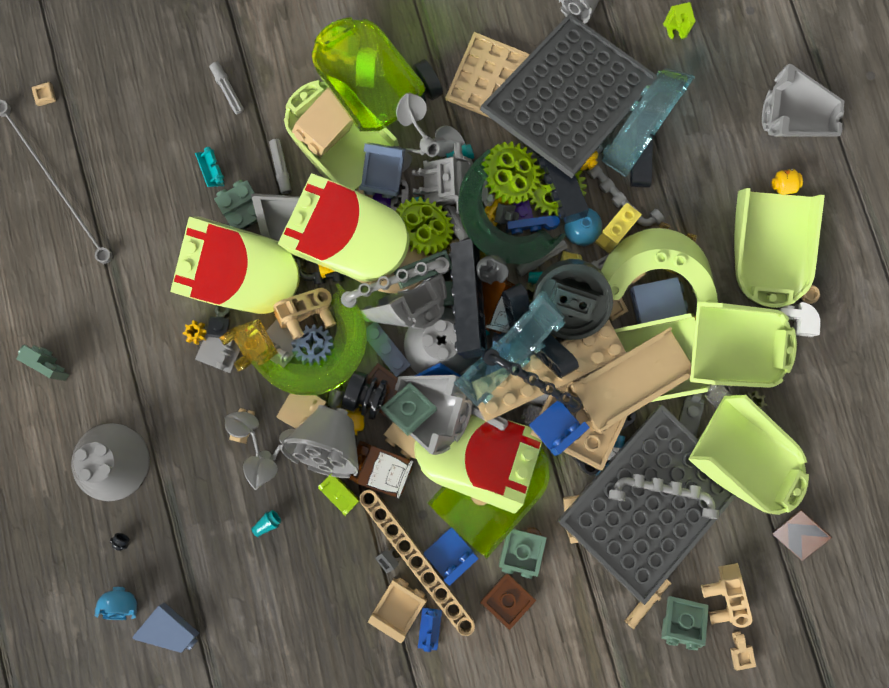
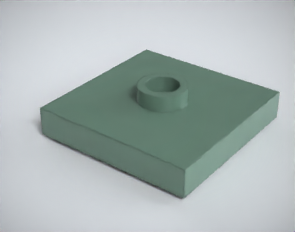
M409 383L385 403L381 410L409 436L437 411V407L413 384Z

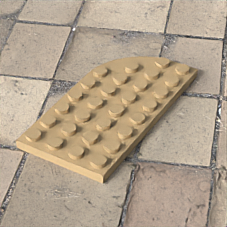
M474 32L445 100L490 118L480 110L481 105L530 54Z

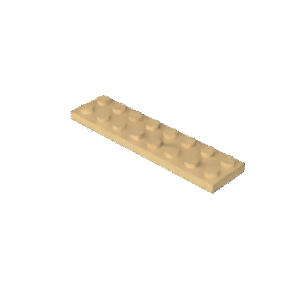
M608 320L598 332L589 337L560 342L575 356L579 364L577 370L563 378L557 377L535 355L518 362V364L521 365L523 370L537 374L542 381L553 383L557 389L609 364L626 354V351L610 320ZM506 369L469 385L472 396L485 422L544 395L540 388L526 384L522 378L509 374Z

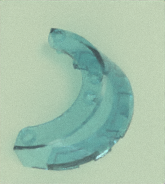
M664 68L662 71L659 70L656 74L657 78L652 85H646L640 95L643 97L640 102L636 100L630 108L632 113L612 144H607L602 154H604L602 162L627 177L653 138L650 134H656L695 76Z
M542 291L536 296V299L529 305L530 310L492 347V349L499 352L500 357L509 362L518 363L522 368L531 360L529 356L533 352L537 354L545 346L543 341L554 330L558 332L566 324L564 321L565 316L546 291ZM481 357L454 384L476 406L482 402L486 405L494 397L492 392L511 374L497 364L494 366L485 364Z

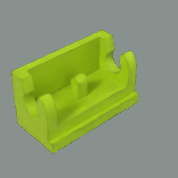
M688 2L671 7L663 23L671 39L674 38L673 30H677L680 38L684 39L693 27L695 18L691 3Z
M329 475L318 486V489L345 516L360 502V499L338 477Z

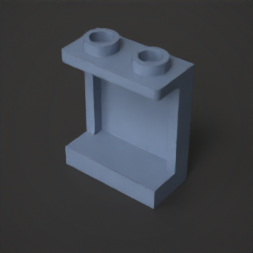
M370 142L365 143L364 151L366 154L362 183L359 186V190H363L364 194L367 195L380 193L382 197L390 199L393 196H397L400 190L406 149Z
M678 277L637 285L630 289L637 324L687 314L688 305L682 296L684 288L682 282H679Z

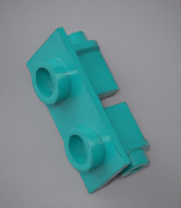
M206 147L204 152H196L195 155L207 187L224 186V176L219 165H216L215 152L211 147Z

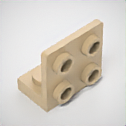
M296 384L280 409L277 418L296 429L317 410L319 405L328 406V402Z

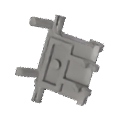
M460 142L454 143L453 157L435 161L425 160L423 161L424 169L420 168L418 169L419 171L412 170V175L424 176V188L412 189L413 193L424 194L425 201L429 198V203L431 204L436 201V207L442 205V209H445L446 205L456 204V213L462 214L465 213V202H483L486 206L490 207L495 200L494 195L489 194L490 187H484L488 182L482 180L486 174L481 173V170L485 167L463 156L462 143Z

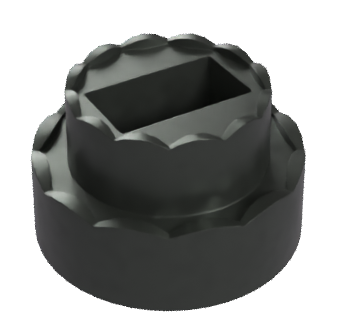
M567 259L556 262L540 275L534 290V311L543 328L556 337L567 340L589 337L598 332L611 315L613 308L611 287L603 273L589 262L580 259ZM566 296L567 300L560 299V297ZM581 302H585L586 306L584 307L579 304Z

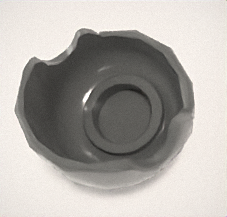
M489 255L479 261L476 273L481 281L488 282L491 285L494 281L504 282L509 275V269L501 257Z

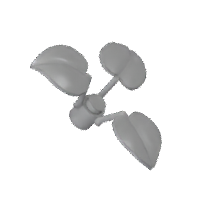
M410 92L400 99L396 109V116L403 126H409L413 123L423 138L420 141V150L406 148L402 172L412 162V156L407 152L420 153L421 155L426 153L430 157L436 155L444 157L447 153L454 150V143L460 142L462 145L465 144L460 133L451 126L438 128L433 139L428 137L416 122L425 116L427 111L426 103L420 96Z
M234 412L225 417V428L234 437H246L249 433L252 435L256 456H251L244 461L243 471L249 484L257 490L277 474L278 468L273 460H276L281 444L278 445L273 455L269 451L260 452L256 434L253 431L259 427L258 419L247 412ZM295 429L283 431L280 434L279 441L282 443Z

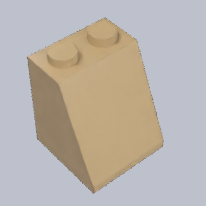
M329 86L297 120L292 133H294L299 141L307 145L313 154L321 158L349 132L358 112Z

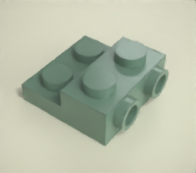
M247 180L235 182L232 189L228 191L223 189L214 198L229 225L242 230L258 222L251 194L255 192Z
M23 345L18 351L19 355L16 358L18 361L48 378L66 381L70 375L64 372V367L55 363L57 358L52 356L53 352L44 347Z
M508 527L498 564L502 568L501 571L513 574V571L520 572L522 577L532 579L533 576L538 577L547 537Z
M669 596L667 598L666 617L663 619L661 639H665L669 645L678 646L679 643L686 644V648L689 650H698V648L705 646L709 605Z

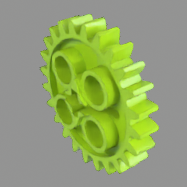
M512 141L508 145L506 142H503L501 145L497 144L488 151L489 154L484 156L485 161L481 163L485 167L481 170V173L486 174L482 180L488 182L484 187L491 188L489 194L496 193L495 199L502 197V203L508 200L509 204L514 202L519 204L534 195L533 192L538 189L536 185L540 183L536 178L541 173L536 172L540 166L534 165L537 158L531 159L532 152L527 154V147L520 149V143L514 146Z
M538 168L536 172L541 173V175L536 179L540 180L544 178L545 172L543 168ZM580 170L575 176L582 191L586 189L587 185L582 184L586 178L579 177L582 173ZM537 184L538 189L533 192L534 195L528 197L532 198L530 205L536 204L534 210L541 209V215L548 212V216L554 214L558 217L557 202L549 203L545 200L546 196H551L550 191L552 189L550 184Z
M414 197L410 201L406 199L404 204L401 203L395 211L405 222L407 232L409 233L410 251L412 252L414 249H417L418 255L421 251H424L426 256L429 252L434 255L437 251L442 252L443 249H446L454 234L452 230L454 224L450 223L452 218L446 217L448 211L442 212L443 206L436 207V201L431 204L429 203V198L425 202H423L421 197L417 201Z

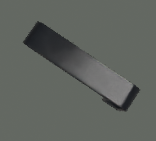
M518 283L503 291L502 299L508 325L514 336L557 377L563 378L577 370L579 364L575 356L533 319L525 287Z

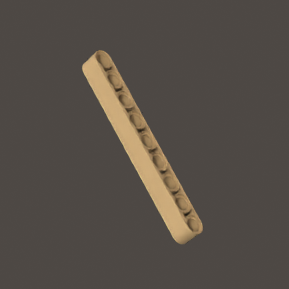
M372 489L362 492L360 495L362 506L456 630L463 636L471 635L475 629L474 620L450 587L424 556L421 549L379 494ZM366 493L374 495V502L372 504L365 502L364 496ZM384 509L386 511V518L379 519L376 516V511ZM391 524L398 527V533L395 535L388 532V526ZM407 540L411 545L410 549L402 550L400 542ZM413 557H421L423 563L420 566L413 565ZM431 572L434 574L435 579L427 582L424 579V574ZM437 589H445L447 595L443 598L436 595ZM455 604L459 607V611L452 614L448 611V607ZM467 620L471 623V627L469 629H462L460 626L461 622Z

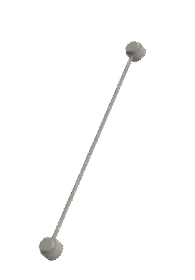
M0 100V116H6L8 118V120L15 128L21 139L24 141L30 152L33 154L39 165L42 167L48 178L51 180L59 194L62 196L68 207L71 209L77 220L80 222L86 233L89 235L95 246L98 248L95 252L96 260L103 264L109 263L113 257L112 252L107 248H100V246L95 241L89 230L86 228L80 217L77 215L71 204L68 202L62 191L59 189L53 178L50 176L42 162L39 160L33 149L30 147L24 136L21 134L15 123L10 118V105L6 103L4 100Z

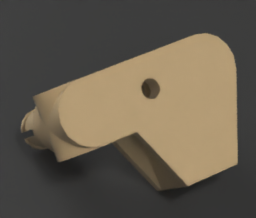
M318 288L283 299L273 306L274 314L281 329L288 327L293 340L305 335L299 322L310 315L319 314L326 329L337 324L330 311L332 306L331 294L324 288Z
M735 563L719 566L721 580L717 583L701 585L704 598L716 595H723L726 598L727 609L709 611L711 624L730 621L736 627H747L753 622L739 565Z

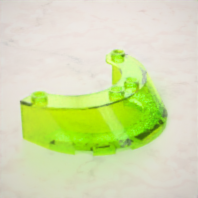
M339 283L335 285L338 291L331 299V305L337 321V331L333 341L334 349H330L332 356L326 355L327 361L322 359L320 360L321 365L314 362L313 366H310L309 363L305 365L288 363L285 368L279 363L275 364L267 357H264L260 362L251 361L252 365L275 387L295 395H319L341 386L357 370L366 348V324L358 305L353 308H347L342 304L341 297L346 291Z

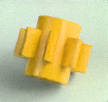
M192 320L191 325L185 324L186 330L183 332V335L188 337L186 341L189 343L193 341L196 345H199L201 340L206 341L205 335L207 330L204 329L205 324L202 322L198 324L194 320Z

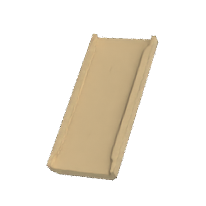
M671 327L571 386L575 396L581 399L582 408L598 432H602L690 378L692 364L671 332Z

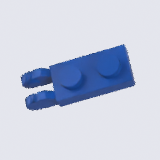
M543 216L508 221L506 232L518 235L522 234L525 230H530V232L541 231V228H545L548 231L554 230L558 227L560 219L557 216Z

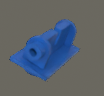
M422 608L418 648L423 649L425 652L438 649L442 610Z

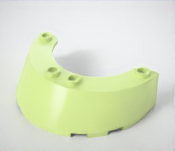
M652 228L629 235L618 243L611 254L608 255L601 270L611 287L613 300L620 299L631 282L639 275L654 269H669L681 274L689 281L693 287L692 292L696 294L697 302L718 303L710 264L704 252L689 237L674 230Z

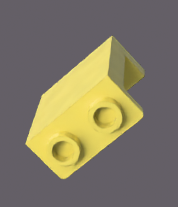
M626 203L606 226L595 243L610 254L642 214Z

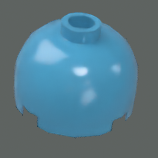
M589 208L587 217L565 224L564 231L566 237L573 244L588 246L599 238L602 233L603 224L599 214Z
M113 587V591L104 593L98 599L95 617L98 618L99 614H102L103 619L126 620V616L132 615L131 619H134L137 616V601L132 593L125 591L124 587Z

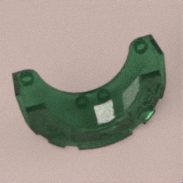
M487 149L472 163L461 182L458 207L462 225L471 241L488 256L498 255L508 264H525L536 261L549 254L566 235L562 233L552 238L546 231L539 230L528 236H512L500 231L492 224L484 211L482 203V188L488 175L483 170L485 167L481 163L484 162L483 159L491 152Z

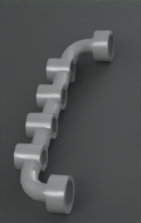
M602 146L596 150L598 154L603 151ZM598 165L592 170H587L588 175L593 180L597 177L602 182L599 187L604 193L610 191L614 196L611 200L616 207L619 208L626 203L630 204L626 196L615 187L613 181L603 173ZM654 209L649 213V219H644L640 216L636 222L642 226H651L655 223L660 225L665 218L659 210Z
M439 257L427 264L419 262L415 268L408 271L400 269L396 275L389 278L381 276L377 282L370 285L362 283L358 289L343 293L341 302L345 307L353 308L358 303L357 297H368L374 291L379 289L387 290L393 284L398 282L406 283L409 278L417 275L425 276L428 271L434 269L439 274H445L450 269L449 261L444 257ZM423 266L425 267V270L423 272H419V267ZM402 273L406 274L404 279H400ZM383 280H387L385 286H381ZM364 287H368V291L366 293L362 292Z
M633 474L632 478L624 477L619 479L614 486V490H609L608 498L617 501H625L626 493L622 491L625 485L704 500L707 508H703L702 517L719 519V510H715L713 498L709 494L701 492L700 486L689 485L688 489L682 488V483L671 481L670 485L663 484V479L651 478L650 482L645 481L644 475Z

